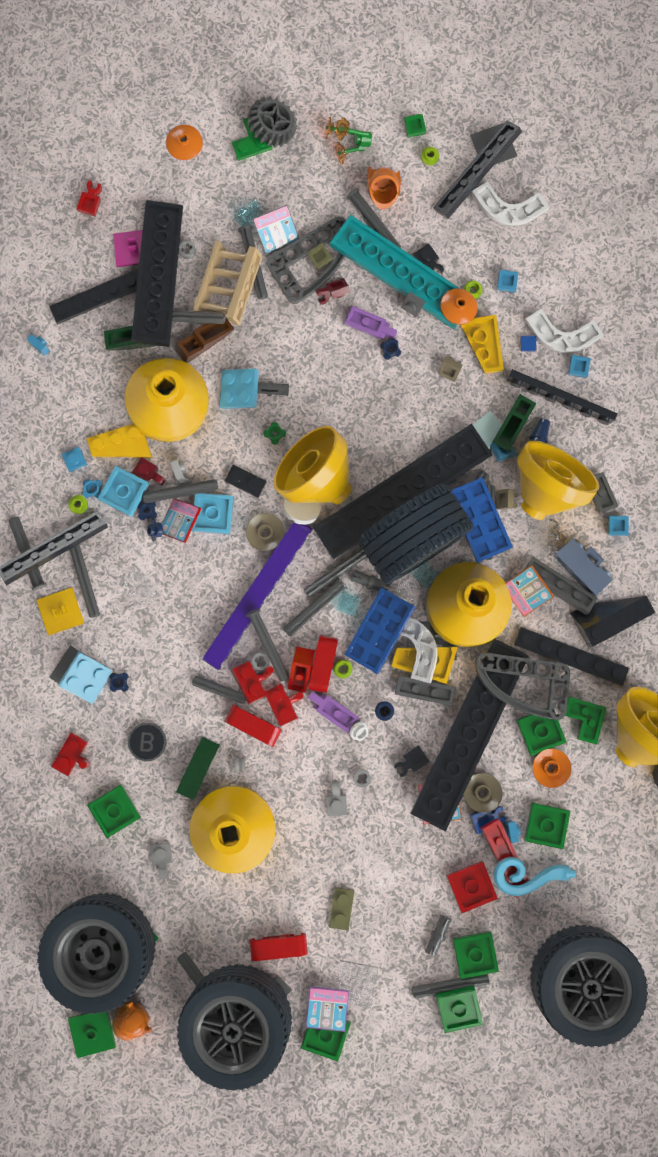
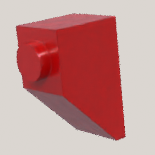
M296 646L287 689L306 693L315 650Z

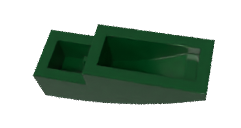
M133 326L104 331L106 350H131L158 345L131 342Z
M520 394L492 443L509 452L536 403Z
M204 737L201 738L176 793L192 800L196 799L220 744Z

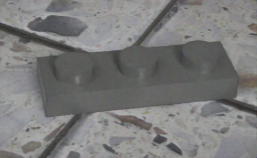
M398 676L395 695L452 706L456 687L433 682L430 684L409 677Z

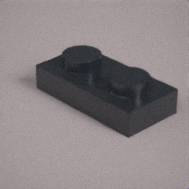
M234 464L225 479L226 483L258 499L267 483L266 480Z

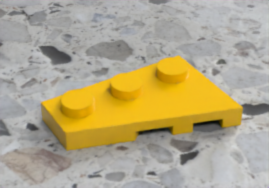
M497 315L474 318L469 323L461 325L484 373L503 372L504 367Z
M133 424L86 438L92 457L152 458L146 436L140 433Z
M437 647V663L432 680L447 684L458 647ZM396 648L391 667L412 673L416 661V648Z

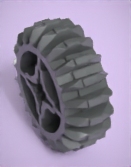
M263 96L260 100L255 101L248 113L247 119L248 126L251 127L250 132L255 133L254 138H259L260 143L266 142L267 147L270 144L274 148L278 145L282 147L284 144L289 143L295 135L297 129V118L294 117L295 112L290 111V106L284 105V101L279 102L278 97L273 100L271 96L267 99Z

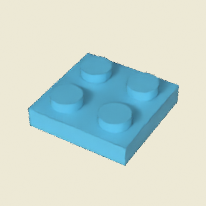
M222 370L219 407L222 409L256 408L259 370Z
M115 466L98 500L132 517L143 497V493L146 492L150 483Z
M195 494L194 505L202 509L192 528V532L230 535L234 497L216 494Z
M78 651L58 685L93 704L113 670Z

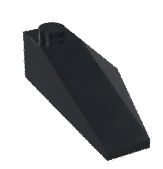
M641 596L595 603L588 615L579 610L570 613L587 647H593L656 612L648 597Z

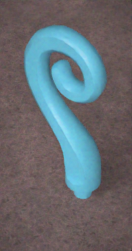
M507 857L499 861L493 873L497 887L505 894L511 896L526 895L551 880L568 881L569 878H575L576 871L570 870L568 865H552L522 885H511L504 879V872L507 867L515 866L517 868L516 873L509 876L512 882L521 881L526 873L523 862L515 857Z

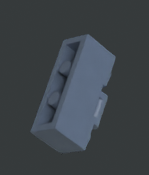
M572 538L553 557L586 591L597 596L613 580L610 577L611 574L606 568L599 566L604 559L591 546L585 551L583 544L577 539L574 540ZM587 555H589L596 563L594 564V563L587 557Z

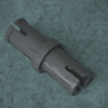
M268 381V383L258 382L257 393L267 394V396H288L289 384L272 383V381Z
M355 570L353 575L361 577V579L352 577L351 582L367 586L369 590L372 588L380 591L382 585L388 588L391 583L386 584L382 580L375 578V575L369 576Z
M440 914L435 930L431 931L432 936L425 949L427 954L430 955L433 948L431 956H437L442 941L446 939L445 934L452 919L447 917L445 920V916Z

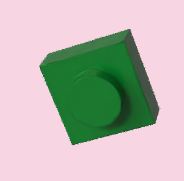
M423 114L404 117L408 138L426 134Z

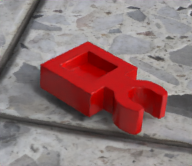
M89 180L87 182L88 192L81 193L76 209L80 213L96 217L101 198L97 195L102 192V186L98 183L97 188L92 189L93 183Z

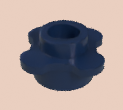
M396 339L381 343L380 348L384 352V359L389 360L391 357H399L401 355Z
M140 502L137 507L140 513L138 515L139 519L142 521L149 518L155 519L157 517L155 512L156 503Z
M151 519L150 525L147 526V534L151 536L153 542L156 541L157 537H162L163 526L160 522H156L155 519Z
M111 673L109 676L111 679L110 690L112 692L117 690L127 691L129 689L127 685L129 675L127 673Z

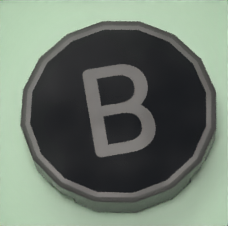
M150 722L141 723L134 727L128 737V749L131 754L138 760L145 762L153 761L160 757L167 745L164 731L157 724Z

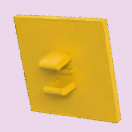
M73 587L36 600L48 636L84 624Z

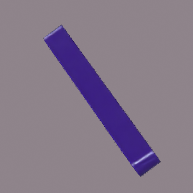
M293 522L205 653L203 661L217 670L222 667L221 664L224 660L226 661L232 652L233 646L238 643L243 635L242 633L251 623L250 618L246 617V614L262 607L264 600L270 595L275 587L274 585L280 580L286 567L290 565L296 556V552L302 547L306 537L312 532L313 528Z

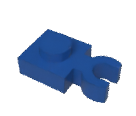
M498 806L492 812H474L469 814L475 833H482L480 827L496 818L504 822L507 819L505 816L498 817V812L504 810L503 807Z

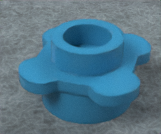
M85 480L83 482V496L85 498L95 497L98 499L101 493L100 487L102 482L100 480Z

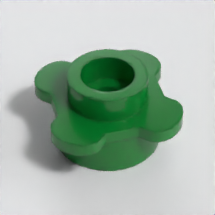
M273 422L263 434L264 437L271 440L273 445H277L279 440L286 436V431L281 429L277 422Z

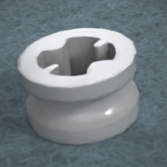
M185 240L179 245L180 255L184 259H191L196 254L195 245L189 240ZM185 246L192 247L189 254H186L185 251L182 252V250H185Z
M257 653L252 659L254 668L264 670L269 666L270 661L266 654ZM263 656L266 662L265 666L258 667L256 658Z
M235 756L234 773L241 771L242 774L245 773L246 756L242 758Z
M358 770L354 774L353 780L358 787L362 788L370 784L371 776L366 770ZM360 773L367 775L365 778L367 782L364 784L357 782L359 779L358 774Z

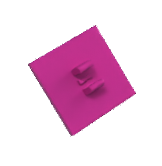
M143 230L113 234L116 267L139 265Z

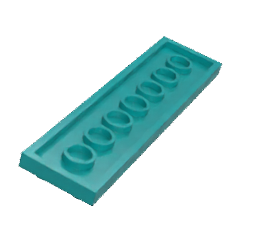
M350 214L329 246L404 297L409 292H412L426 301L422 309L454 330L457 324L449 322L443 316L440 303L446 292L458 287Z

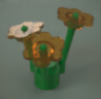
M329 116L325 139H328V135L332 134L333 131H335V135L340 141L343 140L344 136L350 134L354 135V144L358 146L345 149L340 142H337L335 151L341 165L344 164L348 153L365 151V147L371 146V132L349 128V121L345 117L338 120L336 127H334V123L331 122V117Z

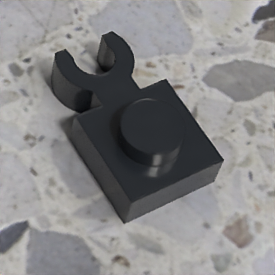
M429 243L413 253L417 260L433 271L439 269L441 273L444 272V267L436 263L439 257Z
M417 745L403 755L406 761L397 762L393 767L396 769L398 766H402L404 771L399 776L404 777L408 773V769L411 768L415 772L430 761L420 746Z

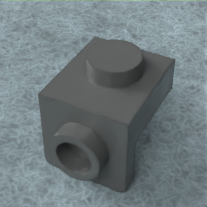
M409 292L401 308L417 317L426 301Z

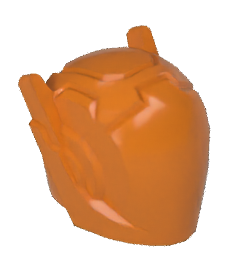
M368 167L367 189L370 198L379 209H387L394 204L400 194V171L398 170L396 173L386 167H379L375 170Z
M132 1001L126 1002L118 1009L112 1021L113 1032L119 1039L124 1041H130L133 1038L143 1036L152 1030L148 1026L150 1015H148L147 1010L142 1004L133 1003Z

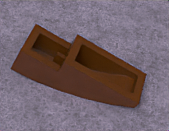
M225 318L224 324L206 323L193 330L190 336L177 342L175 351L184 362L189 363L234 331V327L227 318Z

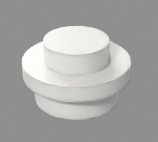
M364 722L355 723L350 730V736L354 740H363L368 735V728Z

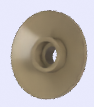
M261 513L249 521L246 528V536L249 543L257 550L270 551L275 549L284 537V526L275 515ZM263 530H268L269 535L263 536Z
M479 773L472 776L463 795L465 802L471 809L480 813H487L498 807L502 800L503 791L495 777ZM479 791H485L486 796L480 797Z

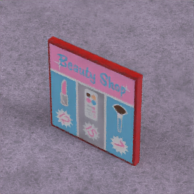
M174 498L162 523L163 535L186 543L202 508Z

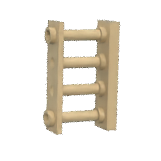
M216 240L214 247L211 249V257L197 299H195L193 304V311L222 312L226 314V318L232 324L240 326L263 256L256 247L249 246L246 254L226 251L223 244ZM223 258L244 262L242 270L238 272L220 268ZM217 275L238 279L236 288L229 289L214 286ZM211 293L232 297L230 305L226 307L208 303Z

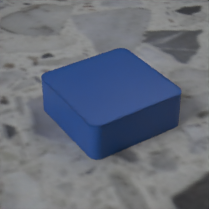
M521 336V352H535L536 336Z

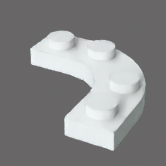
M488 181L474 189L471 193L482 211L489 218L504 225H522L549 210L548 204L540 193L519 204L503 202Z
M542 309L525 319L526 324L541 344L560 353L578 352L604 336L594 320L576 331L562 332L551 324Z
M409 618L400 635L409 638L415 644L417 651L411 678L431 684L437 663V645L427 627L419 621Z

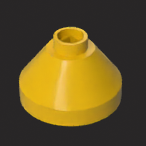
M158 358L143 364L132 374L125 390V406L132 424L140 433L156 441L175 442L189 437L203 424L209 406L208 389L201 374L190 364L174 358ZM166 388L173 389L169 395H163L159 392Z
M321 426L304 435L289 449L278 465L273 480L275 490L291 503L332 502L335 505L342 503L352 491V484L349 482L350 472L346 439L331 426Z
M529 441L517 458L521 496L524 500L521 508L535 519L543 520L546 515H554L587 505L599 490V483L596 477L584 464L553 445L540 441Z
M461 562L443 570L432 582L426 596V613L432 628L445 641L460 647H477L488 643L503 631L511 614V596L504 580L493 569L475 562ZM470 593L475 594L479 598L481 606L469 602Z
M643 687L630 688L617 703L618 745L615 748V753L629 767H637L638 764L658 765V693Z
M236 785L224 786L206 795L195 808L190 821V840L197 856L210 868L231 874L245 872L257 866L269 853L275 838V818L267 801L254 790ZM234 825L236 826L239 839L230 842L226 841L223 838L221 828Z

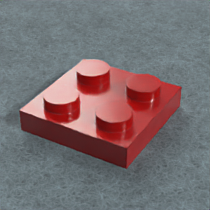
M483 861L446 875L461 913L498 899Z

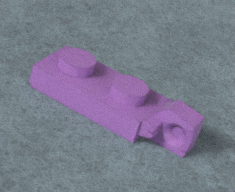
M354 306L351 307L344 323L346 326L382 340L385 337L395 339L397 335V330L389 327L390 323L386 322V319Z
M311 692L307 697L315 703L313 708L318 713L347 733H349L359 718L324 693L318 696Z

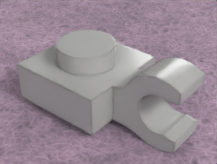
M178 457L171 458L170 463L178 481V486H181L184 482L192 484V480L184 476L183 472L186 471L183 461H179Z
M339 781L332 782V795L327 796L328 816L347 815L346 795H340Z
M170 843L151 845L152 866L158 865L159 879L168 878L167 863L173 862Z

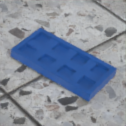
M483 477L451 490V493L455 495L457 501H459L467 513V518H470L473 523V530L465 535L477 563L513 548Z
M381 587L344 655L372 672L379 674L416 606Z

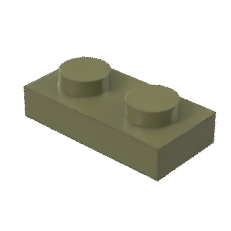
M335 887L329 928L349 931L354 890Z

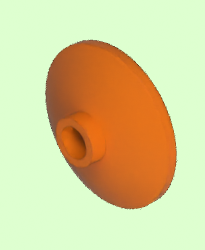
M190 125L176 126L168 133L166 138L168 152L179 160H190L196 157L203 145L200 132ZM182 138L187 139L185 142L180 141Z
M457 288L449 290L444 294L441 299L440 308L443 316L449 322L463 325L472 321L476 316L477 302L471 293Z
M546 749L535 757L532 770L535 779L541 785L548 788H557L568 781L572 766L568 756L562 751ZM549 764L554 765V770L551 772L547 769Z

